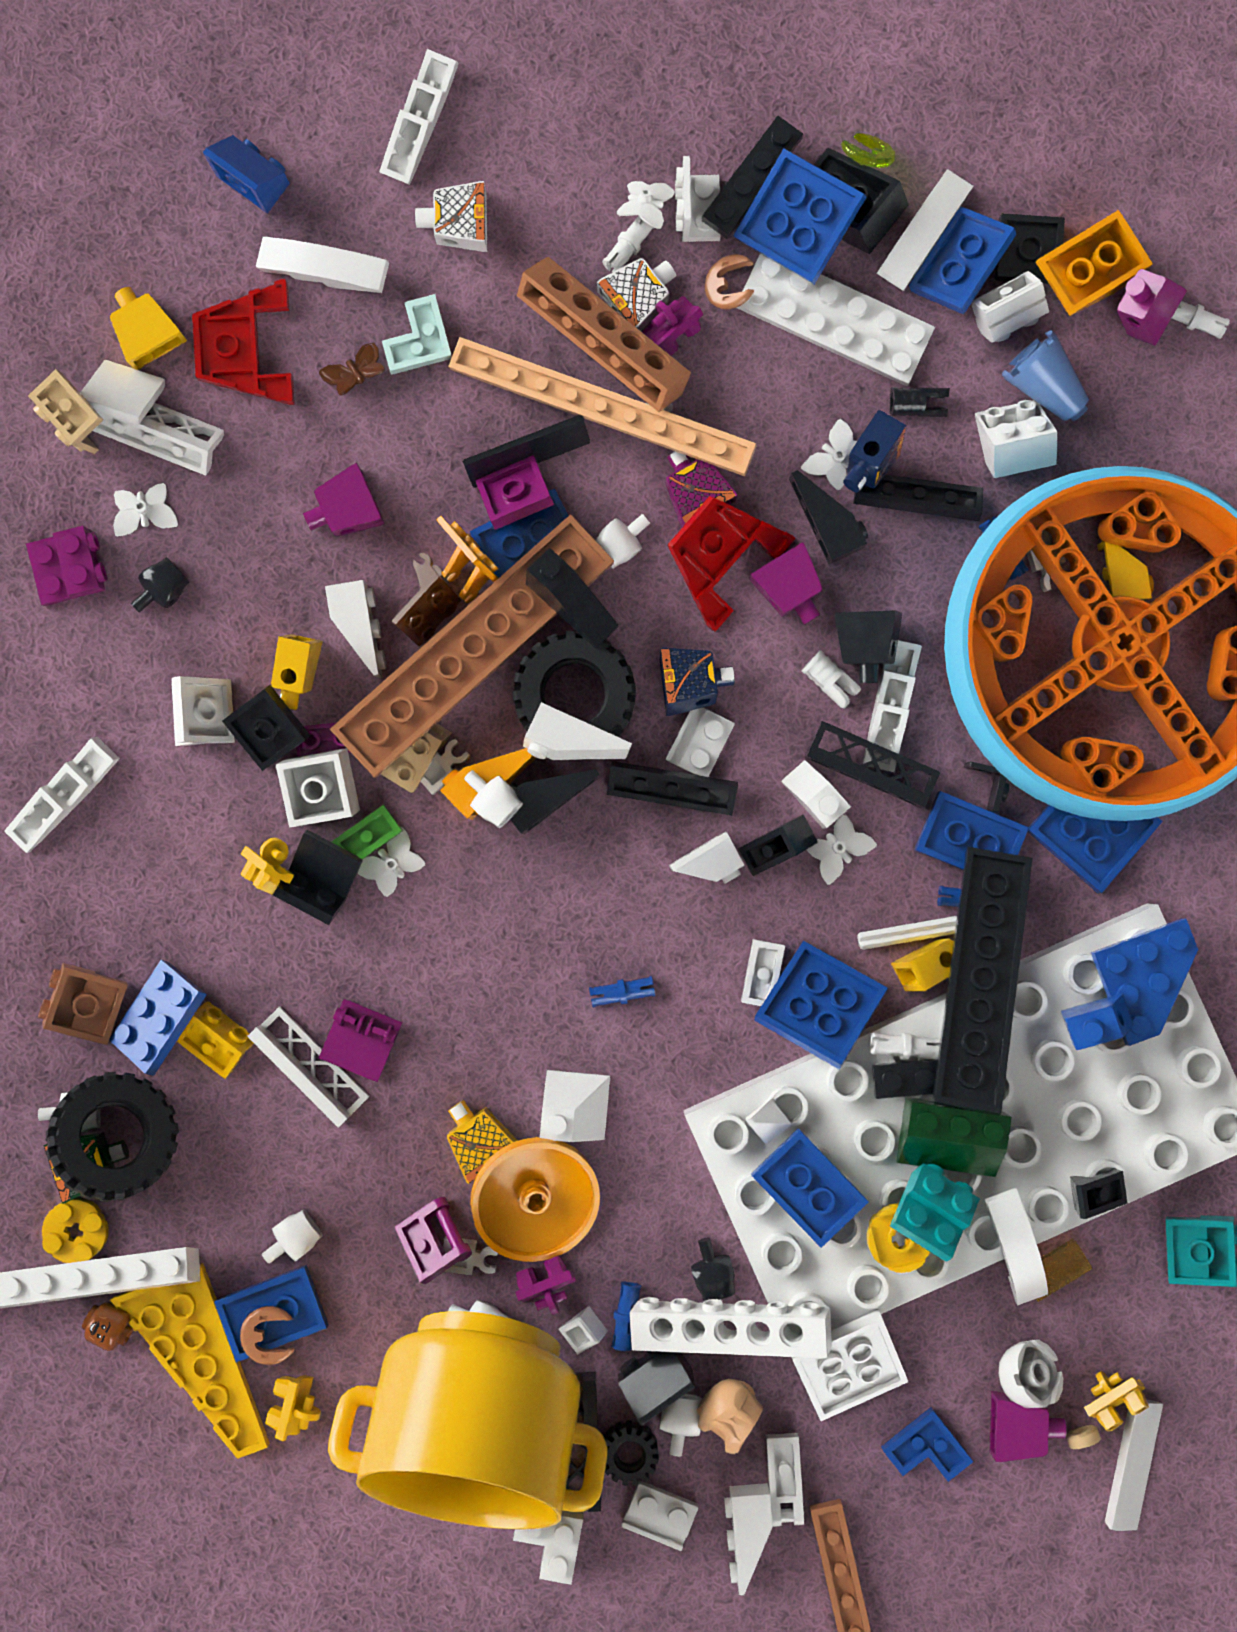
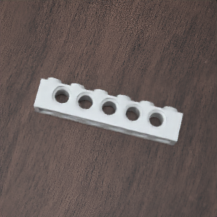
M646 1297L637 1301L630 1311L632 1350L827 1358L832 1347L830 1307H821L820 1304L815 1302L803 1303L800 1306H788L786 1302L782 1301L770 1302L768 1305H757L750 1300L726 1304L718 1299H709L703 1303L690 1302L687 1298H677L671 1302L659 1301L655 1297ZM660 1319H667L673 1328L665 1327ZM691 1320L700 1321L705 1329L696 1328ZM723 1321L734 1323L737 1330L728 1329ZM756 1322L765 1323L770 1331H761L756 1326ZM795 1323L799 1325L803 1332H793L788 1324Z

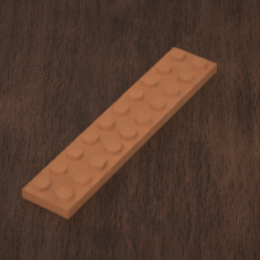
M571 514L330 728L331 732L374 778H377L558 615L526 585L527 568L547 549L551 548L574 569L587 587L614 564V560Z

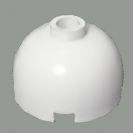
M1040 1340L1019 1342L1007 1349L999 1362L1000 1384L1005 1394L1011 1401L1024 1408L1047 1407L1050 1404L1056 1403L1062 1393L1063 1374L1062 1371L1057 1372L1054 1361H1058V1358L1048 1344Z

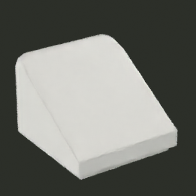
M590 1306L559 1328V1331L577 1355L598 1344L608 1332Z

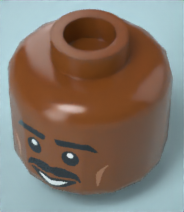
M110 1302L102 1303L100 1306L94 1305L82 1324V1329L85 1330V1340L105 1351L114 1350L119 1344L124 1346L133 1332V1328L128 1323L130 1315L119 1307L116 1308Z

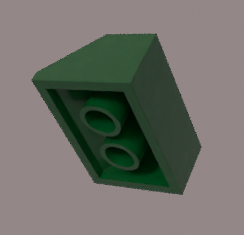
M905 1097L896 1162L914 1166H921L923 1163L926 1165L935 1164L943 1170L996 1177L1007 1152L1012 1117L1004 1111L998 1116L933 1104L932 1100Z

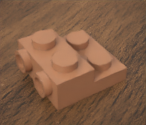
M62 963L60 970H53L49 987L54 988L50 1000H43L38 1018L43 1019V1029L108 1045L128 984L125 981L95 974V971Z

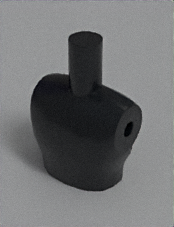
M166 557L140 573L138 579L145 591L132 601L131 605L139 613L152 601H155L164 608H169L179 599L183 589L190 582Z
M709 1237L698 1240L703 1259L691 1265V1271L703 1300H721L734 1295L736 1292L734 1286L735 1274L730 1256H715Z

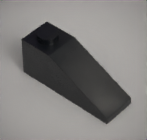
M796 470L791 473L789 481L828 564L862 550L867 544L865 539L868 538V533L862 521L857 522L850 511L801 472Z
M551 548L547 549L527 568L526 585L595 649L619 627V624L574 569Z

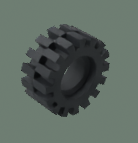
M626 1420V1424H621L620 1421L615 1424V1428L612 1429L610 1427L607 1430L606 1437L604 1436L607 1443L605 1468L607 1476L611 1474L612 1480L616 1483L618 1480H622V1485L628 1486L629 1481H633V1486L639 1485L640 1479L646 1482L649 1479V1474L653 1475L656 1471V1464L658 1465L659 1461L657 1439L655 1435H652L651 1429L648 1426L644 1428L638 1421L637 1424H633L632 1420ZM627 1441L636 1442L642 1449L641 1458L632 1464L624 1463L617 1455L619 1446Z

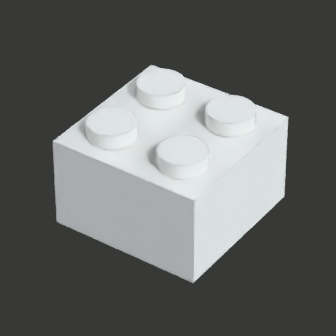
M347 748L289 758L276 764L289 828L352 817L360 811Z

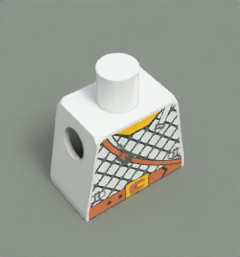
M484 181L436 189L433 192L434 208H415L416 228H434L437 245L487 252V192Z
M640 258L597 281V292L612 309L638 330L642 331L658 314L655 305L659 301L665 304L669 302V291L664 285L674 279L676 273L666 260L652 270L646 261Z

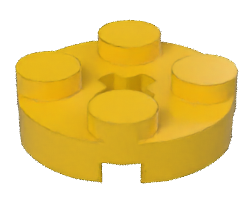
M74 1198L67 1203H59L49 1211L44 1219L42 1226L43 1249L63 1263L90 1260L103 1249L108 1239L109 1226L101 1212L102 1210L97 1204L84 1198ZM78 1223L80 1224L79 1230L83 1231V1236H77L73 1239L71 1238V1233L68 1232V1227Z
M899 1203L883 1207L871 1216L866 1235L867 1245L874 1259L882 1266L897 1273L911 1272L920 1268L926 1262L925 1259L929 1256L930 1251L909 1238L904 1239L905 1245L899 1246L896 1241L892 1242V1236L896 1235V1230L891 1228L890 1224Z

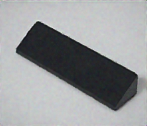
M578 415L466 458L463 464L472 487L475 488L478 487L475 480L534 455L538 464L590 444V439L583 416Z

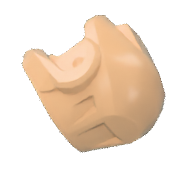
M738 1379L720 1381L705 1394L696 1410L699 1415L698 1428L703 1432L711 1430L725 1442V1453L735 1455V1453L740 1451L745 1439L758 1421L763 1406L756 1399L755 1392L748 1383Z

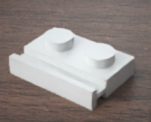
M705 708L690 711L665 760L694 775L709 777L735 723Z
M639 1480V1485L635 1488L622 1521V1527L682 1551L683 1543L688 1536L699 1506L698 1503Z

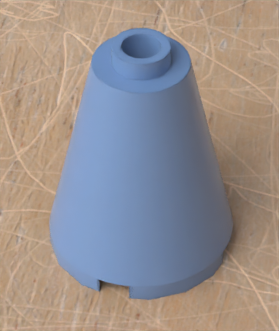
M1053 330L1044 333L1048 338L1042 343L1037 338L1024 348L1009 363L1010 365H1015L1010 373L1004 370L1002 376L1006 381L1061 420L1067 421L1071 419L1075 421L1088 410L1086 404L1089 398L1057 335Z

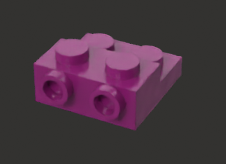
M82 525L52 533L53 537L26 543L41 605L48 606L105 591L104 581H107L108 577L103 563H98L96 551L100 550V545L94 531L91 532L90 529Z

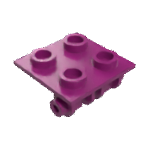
M343 999L340 1008L338 1007L334 1014V1022L318 1058L378 1082L402 1022Z

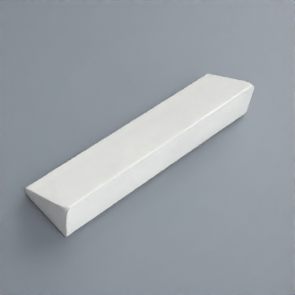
M1147 1400L1149 1408L1135 1416L1128 1409L1105 1523L1111 1530L1128 1531L1137 1530L1163 1408V1403Z

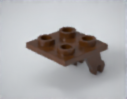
M426 553L419 554L425 561L423 565L413 560V567L416 570L420 590L392 619V622L418 646L434 635L437 626L455 612L458 603L461 601L445 582L444 577L441 575L443 570L439 566L433 565L432 558Z

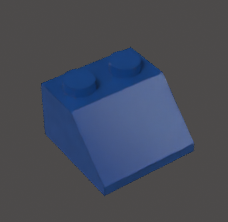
M232 135L206 147L203 154L217 178L267 214L290 184L285 175L286 169L274 158L265 159L260 155L261 151L247 139L242 142Z

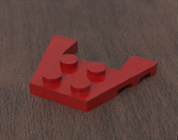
M279 279L274 281L275 284L261 290L260 288L249 291L246 296L233 301L229 299L192 314L195 377L198 381L288 405H295L292 374L260 375L257 313L290 311L288 282L286 279Z
M709 496L667 546L707 627L716 632L734 610L713 590L714 586L754 540L769 556L776 559L784 553L796 538L771 524Z

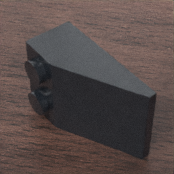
M827 148L814 166L864 193L866 196L864 203L842 240L870 254L909 206L901 182Z
M594 769L524 782L520 786L516 782L512 783L510 786L514 789L523 805L510 820L518 831L525 835L599 779L600 774Z

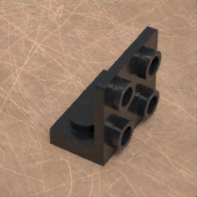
M306 830L302 835L288 870L294 877L290 884L281 880L273 896L330 925L344 905L363 860L321 836Z

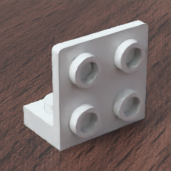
M683 156L682 167H676V231H682V242L720 241V234L701 221L704 212L720 193L719 175H690V156Z

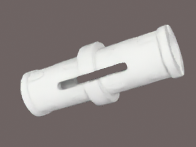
M638 215L628 230L620 233L618 243L607 257L603 259L602 263L605 268L610 271L613 267L612 273L622 268L633 254L636 255L641 250L640 244L654 227L647 224Z
M1183 301L1180 302L1171 318L1186 324V328L1189 330L1196 328L1218 339L1222 338L1227 330L1225 326H1228L1230 321L1227 318L1205 311L1204 306L1200 304L1193 306Z
M873 1033L870 1047L874 1048H871V1054L894 1055L904 1060H908L909 1057L938 1060L939 1046L936 1045L940 1044V1040L938 1038L911 1037L909 1033H902L901 1036Z

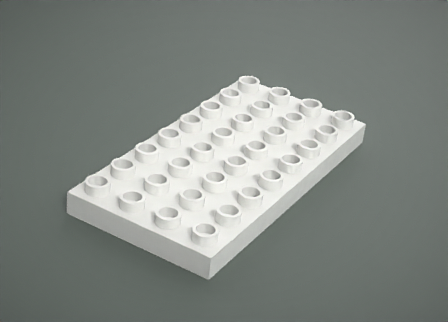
M1144 904L1020 960L1002 1111L1012 1117L1008 1148L996 1177L944 1170L946 1178L954 1183L958 1181L967 1183L973 1188L972 1194L980 1198L970 1226L963 1230L954 1256L947 1262L930 1252L929 1256L925 1259L926 1262L920 1268L911 1272L897 1273L882 1266L874 1259L868 1248L866 1237L871 1216L885 1206L899 1203L911 1173L920 1167L896 1162L905 1097L932 1100L933 1094L876 1099L874 1096L872 1074L873 1064L928 1060V1058L909 1057L908 1060H904L894 1055L871 1054V1048H874L870 1047L871 1036L873 1033L901 1036L902 1033H909L911 1037L938 1038L940 1040L947 993L864 1029L840 1070L817 1056L808 1054L683 1110L768 1303L782 1301L786 1302L788 1306H800L803 1303L815 1302L820 1304L821 1307H830L831 1330L876 1310L883 1314L1005 1259L997 1232L992 1226L985 1203L986 1198L1016 1188L1029 1219L1036 1243L1039 1244L1115 1210L1112 1209L1088 1219H1080L1074 1208L1070 1176L1093 1177L1110 1170H1121L1124 1175L1127 1202L1130 1203L1237 1155V1078L1189 972L1161 1034L1131 1046L1125 1045L1123 1038L1076 1050L1071 1042L1061 1010L1107 998L1091 952L1167 924L1158 904ZM772 1098L792 1125L766 1145L745 1118ZM798 1128L869 1201L822 1248L815 1243L751 1175ZM896 1231V1235L892 1236V1242L896 1241L899 1246L905 1245L904 1239L907 1237ZM795 1323L788 1324L793 1332H803L799 1325Z

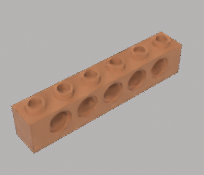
M546 257L523 271L517 297L656 411L660 412L682 396L691 372L550 257Z

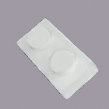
M756 939L752 940L741 998L742 1003L762 1006L779 979L785 945Z

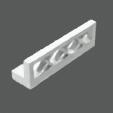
M154 403L148 411L152 415L145 416L139 426L97 412L104 420L93 430L205 476L212 466L213 451L224 436L223 429ZM174 422L181 425V427L172 428L165 425V423ZM204 434L211 438L207 442L194 435Z
M281 1006L247 1036L338 1128L370 1097L343 1068L326 1061H316V1053L320 1055L322 1047ZM280 1016L289 1025V1038H276L267 1028ZM293 1030H294L301 1038H293ZM281 1042H289V1048L287 1049ZM293 1042H306L311 1047V1061H299L293 1055ZM304 1065H311V1072ZM316 1065H329L334 1070V1083H321L316 1078ZM338 1075H339L346 1083H338ZM326 1087H334V1096ZM338 1087H351L360 1097L348 1110L337 1101Z

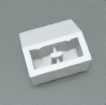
M1023 400L1017 404L991 407L986 411L975 413L985 463L994 478L1057 465V430L1040 404L1035 400Z

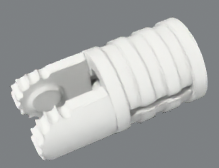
M822 650L801 670L843 709L850 702L849 696L843 690L851 696L857 695L861 690L860 686L841 668L839 669L828 656H825Z

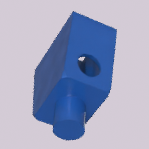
M1123 993L1061 1010L1071 1042L1076 1050L1123 1038L1134 1025Z

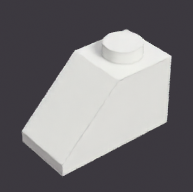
M805 760L781 781L822 829L828 828L851 807L831 783Z

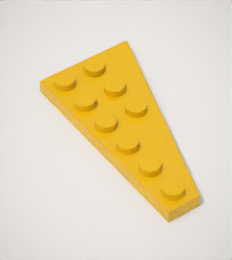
M204 1263L200 1264V1282L127 1291L112 1297L110 1301L113 1305L130 1315L129 1325L135 1332L138 1331L149 1344V1350L178 1386L186 1390L193 1399L192 1403L198 1411L202 1410L214 1425V1431L237 1459L268 1448L270 1441L240 1361H235L214 1304L217 1298Z

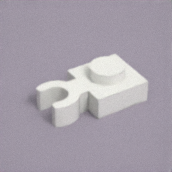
M456 739L451 740L446 745L445 753L442 756L438 752L436 753L420 781L432 795L444 786L442 780L453 770L451 767L454 764L464 763L470 756L468 752H465L460 757H454L452 750L459 743Z
M446 1236L443 1245L445 1253L452 1250ZM462 1239L464 1243L469 1244L472 1255L445 1271L472 1275L473 1268L476 1266L484 1273H495L496 1265L487 1264L485 1257L487 1255L497 1256L498 1253L489 1246L482 1250H476L477 1240Z

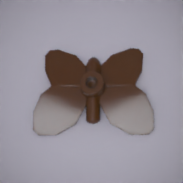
M373 342L364 344L355 356V364L351 359H348L346 361L347 367L341 364L327 365L320 369L319 375L324 382L330 385H337L336 390L339 396H342L354 388L356 384H362L366 378L379 375L386 369L382 364L377 363L379 350Z

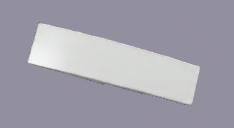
M427 49L417 80L413 79L404 109L399 111L379 171L380 173L410 185L446 101L459 64L457 61Z
M947 169L877 274L904 291L974 186Z
M263 237L256 268L267 273L286 274L298 280L322 282L332 288L382 293L389 262L385 259L353 251L271 237Z
M898 640L894 664H883L867 737L868 741L898 754L910 711L908 707L922 645ZM865 748L863 764L871 761L867 748ZM873 751L876 759L884 756ZM887 758L877 763L880 769L894 772L897 762Z
M98 737L91 738L72 761L66 762L48 785L39 788L4 832L26 853L31 852L92 791L120 758Z

